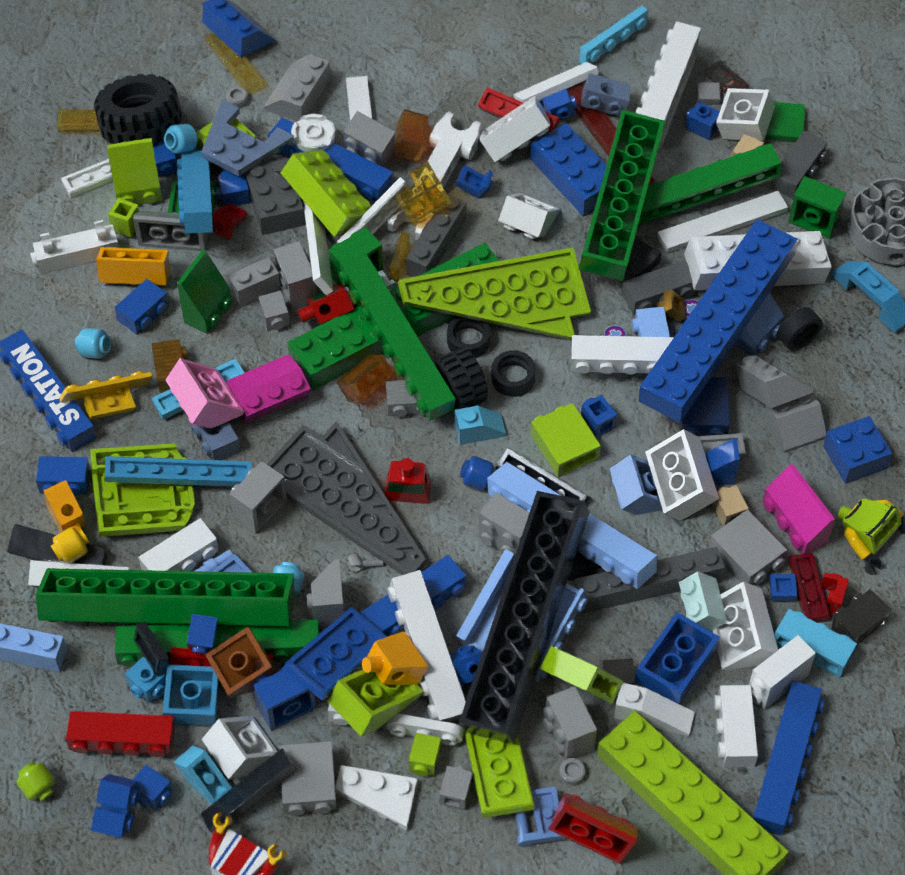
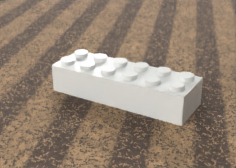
M677 21L673 30L669 29L666 38L668 43L667 45L663 44L660 52L661 60H657L655 63V75L650 76L647 85L649 90L648 92L644 91L641 99V104L643 105L636 110L638 114L665 120L658 150H661L698 53L701 28Z
M788 232L787 234L798 238L795 256L774 286L824 284L831 270V264L821 232ZM746 234L690 237L684 255L689 266L694 290H707Z

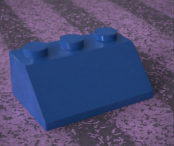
M208 0L203 3L202 23L239 57L242 58L275 42V38L230 0Z

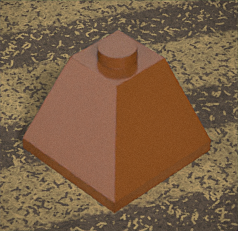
M249 627L205 654L229 697L253 692V685L260 678L278 673L271 658Z

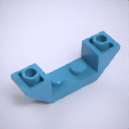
M847 261L831 272V276L846 290L855 284L882 308L879 320L894 333L905 327V302L900 291L868 262Z

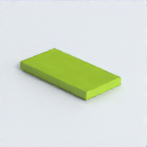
M464 730L482 818L534 810L533 797L518 734L515 743L511 744L467 733Z

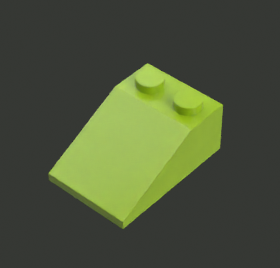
M152 138L106 145L116 199L121 198L138 205L162 201Z
M362 669L338 680L327 702L362 737L379 729L419 698L424 691L417 684L384 685L375 672L366 673Z

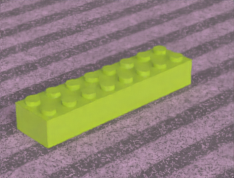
M635 710L598 743L597 756L723 875H774L785 864L789 852Z

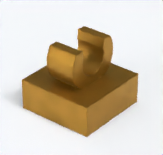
M672 289L664 292V301L658 302L657 307H664L666 318L672 317L676 321L685 319L684 299Z

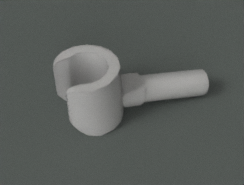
M359 554L348 556L349 561L347 564L353 573L360 572L364 567L383 566V561L381 560L362 561Z

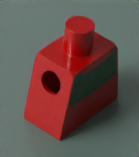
M337 283L333 285V292L326 295L321 291L307 298L309 306L297 312L302 323L315 318L321 324L354 310V307L346 289ZM325 304L324 309L319 310V307Z
M404 458L401 461H391L384 495L388 501L429 504L431 479L426 464L413 462L409 458Z

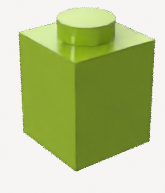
M121 198L116 200L108 213L110 225L113 224L115 232L132 237L135 232L133 217L139 212V205Z
M415 733L409 757V771L423 777L435 775L441 750V737Z

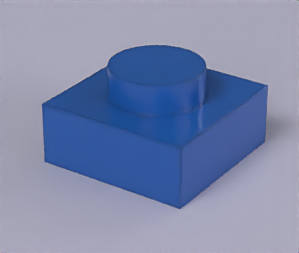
M770 574L771 601H796L795 574Z

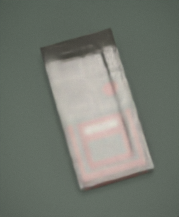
M722 60L717 61L704 70V75L713 83H719L720 89L725 94L728 88L749 89V84Z

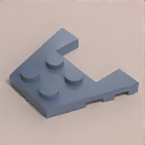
M222 100L201 151L202 158L240 176L261 163V159L269 154L274 155L285 144L289 146L294 142V135L278 127L265 142H262L231 126L230 124L240 114V109Z

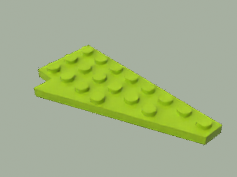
M574 247L405 278L398 281L404 305L571 340L572 335H575L570 318L591 313L581 273L578 269L579 266Z

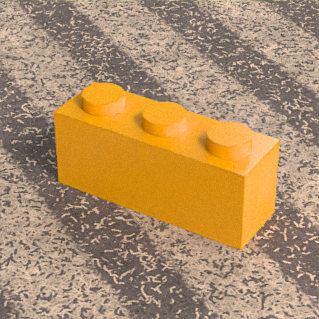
M101 247L96 258L100 283L139 285L148 279L155 285L161 286L167 285L171 274L168 250Z

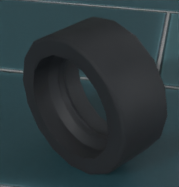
M803 307L790 314L778 328L777 336L789 350H798L817 337L823 327V321L813 309Z
M457 316L449 323L447 328V344L451 352L464 347L477 358L483 355L490 346L491 330L488 322ZM471 328L479 331L482 334V339L474 344H463L455 338V334L461 329Z
M518 350L503 352L492 363L491 382L501 394L507 396L526 394L535 382V363L524 352ZM509 365H517L527 371V376L523 380L510 382L500 376V370Z

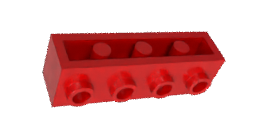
M70 711L66 742L69 750L76 753L98 751L105 755L119 752L129 756H136L140 753L150 754L154 757H163L164 755H172L175 723L173 716Z

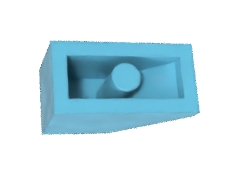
M481 406L455 410V428L460 445L506 436L501 414Z
M191 746L173 762L186 781L210 805L232 789L210 756L203 749Z

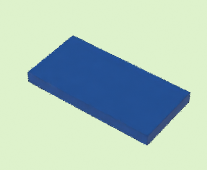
M351 607L285 663L284 669L319 699L323 700L333 691L338 680L353 674L362 666V660L368 656L373 644L387 636Z

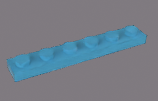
M106 456L105 482L235 486L246 478L248 471L252 468V462Z

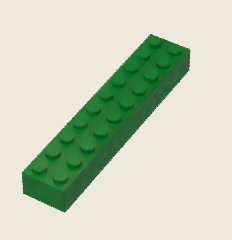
M483 243L421 275L496 262L499 259L488 245ZM399 286L389 290L417 337L457 317L451 314L404 305ZM359 306L287 342L289 355L301 368L312 391L384 354L381 341L374 338L371 330L372 326L369 321L365 322L362 318Z
M47 568L35 596L39 621H73L75 623L122 622L124 624L145 621L148 624L172 623L174 625L190 624L192 614L217 617L218 625L223 626L247 625L255 627L261 625L282 627L289 626L295 603L294 573Z

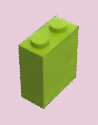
M573 403L567 406H560L553 412L537 416L531 421L530 435L557 477L600 458L601 445Z
M553 646L550 647L545 655L540 668L560 680L613 704L623 683L621 679Z

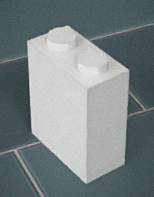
M799 635L752 671L749 683L751 685L752 702L756 705L759 704L764 710L790 690L792 680L801 682L809 676L816 653Z

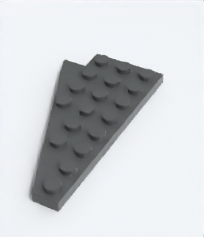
M337 422L322 437L305 425H302L267 463L268 466L284 476L286 497L400 574L405 575L418 571L426 564V558Z

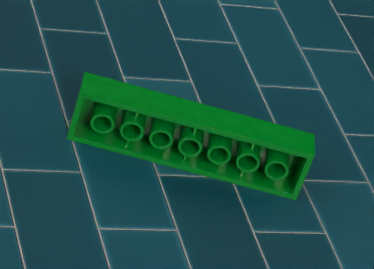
M622 109L580 260L579 270L623 281L665 120Z

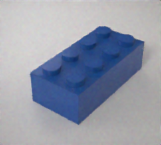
M567 123L531 142L530 160L582 216L592 212L595 209L606 164Z

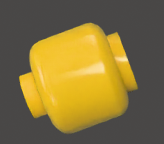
M69 527L53 537L54 544L51 545V548L60 562L73 563L88 552L86 544L89 543V540L82 530L77 532L75 528Z

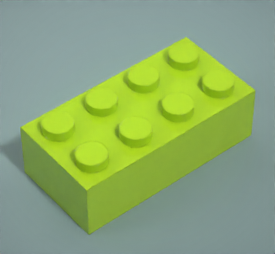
M322 149L294 153L281 171L282 176L334 237L344 235L371 207L370 203L357 191L356 186L345 177L343 171L333 163L329 155Z

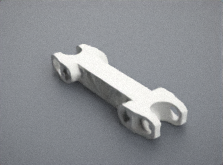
M447 112L437 122L429 138V146L435 149L412 188L414 193L388 219L387 230L394 232L400 224L413 222L417 224L415 240H418L439 205L435 203L460 157L471 160L474 156L482 131L481 122H473L466 130H456L453 128L455 114Z

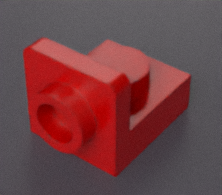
M231 203L216 210L212 220L213 232L226 239H230L233 228L246 220L247 211Z
M824 573L822 588L830 591L827 603L831 604L829 613L839 616L849 579L835 573Z

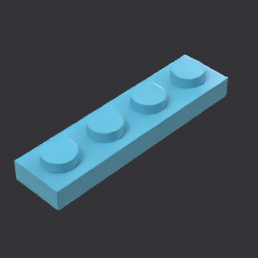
M643 5L582 46L580 48L579 62L583 64L585 62L592 63L597 61L600 56L607 51L613 50L620 42L626 41L633 33L642 30L647 24L648 9Z
M236 359L216 367L224 381L244 373ZM171 389L152 397V403L162 420L184 411L180 407L176 396L172 394Z

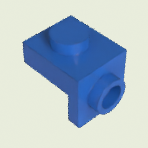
M465 165L460 171L455 186L479 198L484 192L488 193L493 185L491 180L493 172L489 170L485 175H482Z

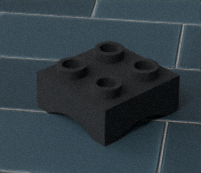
M636 234L623 281L649 273L661 261L662 252L643 242Z

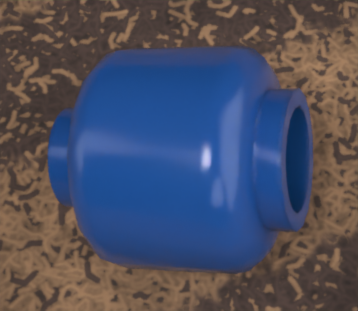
M472 456L469 460L465 459L459 477L462 478L464 485L484 491L488 486L487 478L495 472L493 471V463Z

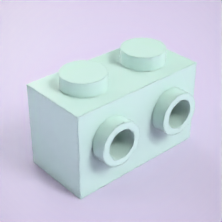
M697 571L679 582L681 598L684 602L688 619L709 631H713L727 623L716 578Z

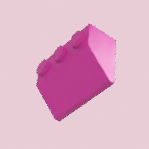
M289 354L225 381L245 411L241 415L244 424L308 397L311 390L301 368Z
M791 464L765 489L763 505L768 512L774 515L779 528L782 531H786L793 547L799 549L802 554H806L828 543L835 518L794 464Z

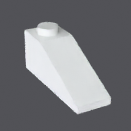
M622 683L614 718L625 720L635 710L652 727L689 737L694 711L647 688Z

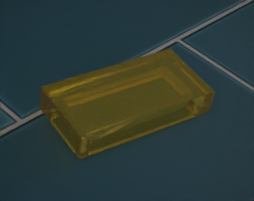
M400 233L390 264V280L393 279L397 283L400 280L410 248L409 233Z

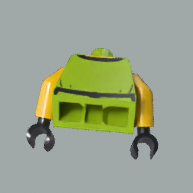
M861 499L853 509L842 506L838 512V518L843 520L844 535L859 558L867 562L865 564V571L870 575H873L875 572L870 563L875 564L878 569L882 565L881 560L878 557H871L870 553L876 554L898 527L900 532L905 534L904 513L888 500L873 501Z

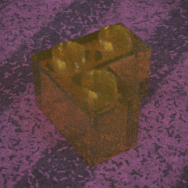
M428 161L409 172L414 185L396 195L401 208L413 226L425 221L431 215L452 204L442 183Z

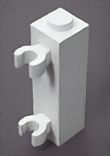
M103 220L94 222L95 229L50 239L49 233L40 234L41 241L33 243L35 252L30 253L33 266L38 265L40 274L96 261L101 247L119 248L113 224L104 226Z

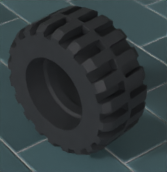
M154 74L129 75L123 79L114 80V83H109L104 87V90H100L94 101V110L100 133L110 144L152 138V144L155 145L159 141L163 142L167 129L172 125H179L182 119L176 88L169 80L162 76L156 77Z

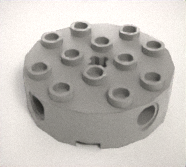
M895 177L877 179L869 183L868 187L859 191L854 197L847 227L851 241L862 254L879 264L905 265V179Z

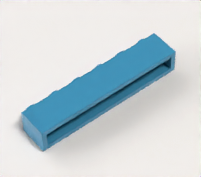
M202 150L181 153V159H177L180 225L185 226V233L213 232L209 161L202 158Z

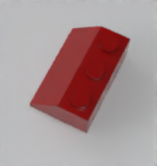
M565 793L560 800L548 830L619 864L636 843L638 827L632 825L628 820L613 816L602 807L593 806L583 801L579 796Z

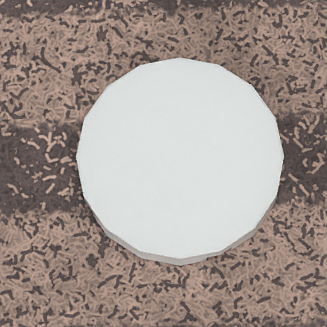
M305 115L300 118L301 120L293 124L291 134L294 135L293 143L304 152L321 149L324 151L334 143L336 137L334 124L323 115Z

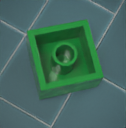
M804 176L794 194L788 223L808 231H820L823 237L830 239L840 220L846 192Z
M366 227L354 232L349 238L334 244L329 249L331 277L342 286L343 284L338 276V273H340V263L366 252L377 272L383 270L382 244Z

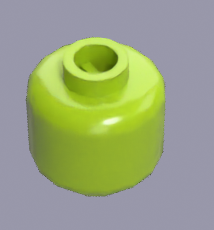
M33 761L17 773L19 777L16 784L28 800L33 801L39 798L40 801H44L54 793L52 787L55 785L56 779L44 763L36 764Z

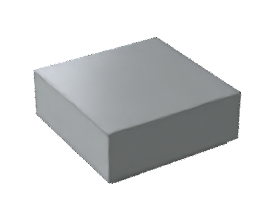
M698 82V101L703 104H720L719 83Z

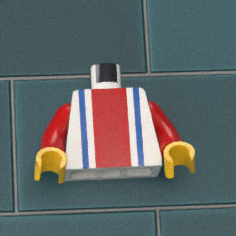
M221 812L217 813L213 818V824L217 828L213 830L209 844L208 863L211 866L212 875H273L278 867V861L284 860L287 857V851L283 850L277 856L276 849L279 847V844L271 845L268 851L230 829L226 832L225 828L231 825L232 817L230 815L227 816L225 824H222L220 822Z

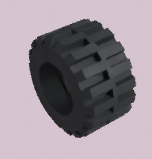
M459 348L436 359L435 366L455 397V410L473 407L487 401L488 389L483 371L474 355L467 348Z

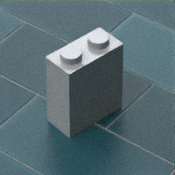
M748 509L712 534L708 547H718L721 559L728 569L741 582L751 585L754 583L756 585L760 584L769 572L779 570L785 564L787 549Z
M332 741L280 745V749L283 748L298 768L282 781L284 814L299 816L305 812L315 811L316 813L324 814L331 810H336Z

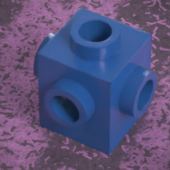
M474 645L462 646L457 649V652L450 654L460 686L466 683L472 684L482 655V652Z

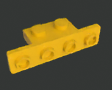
M138 371L127 377H122L121 375L114 376L108 381L100 382V380H94L83 386L73 384L64 389L59 399L61 403L83 399L90 420L133 411L136 406L130 389L148 385L153 378L152 372L144 373L143 371Z

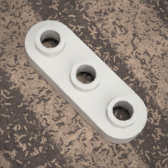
M404 714L395 715L386 725L387 729L394 736L403 737L408 735L415 737V733L441 737V743L448 746L460 743L464 733V729L457 724Z

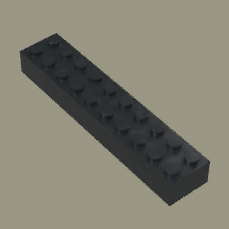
M541 491L536 492L459 721L467 733L511 744L515 743L590 513L584 500Z

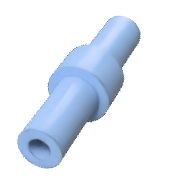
M227 550L214 559L206 560L203 562V566L195 571L211 572L233 554L230 550Z

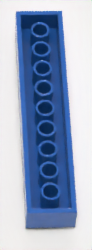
M756 219L640 385V403L681 423L795 256L798 238Z

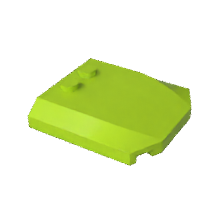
M175 443L90 449L91 474L99 537L180 531L187 527L195 508L192 485L105 482L106 456L186 459V457H182L178 452V447Z

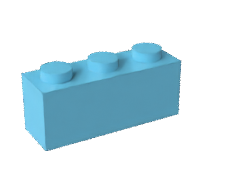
M788 609L775 631L774 636L777 646L782 648L799 635L816 653L813 664L840 678L854 654L857 643L846 635H840L830 630L825 624L816 623L808 619L801 612Z

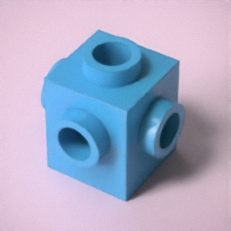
M144 657L125 673L130 691L138 699L143 698L150 703L154 698H159L165 692L166 674L157 676Z

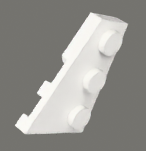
M341 765L335 792L361 807L365 806L378 813V816L386 820L388 818L407 831L417 779Z

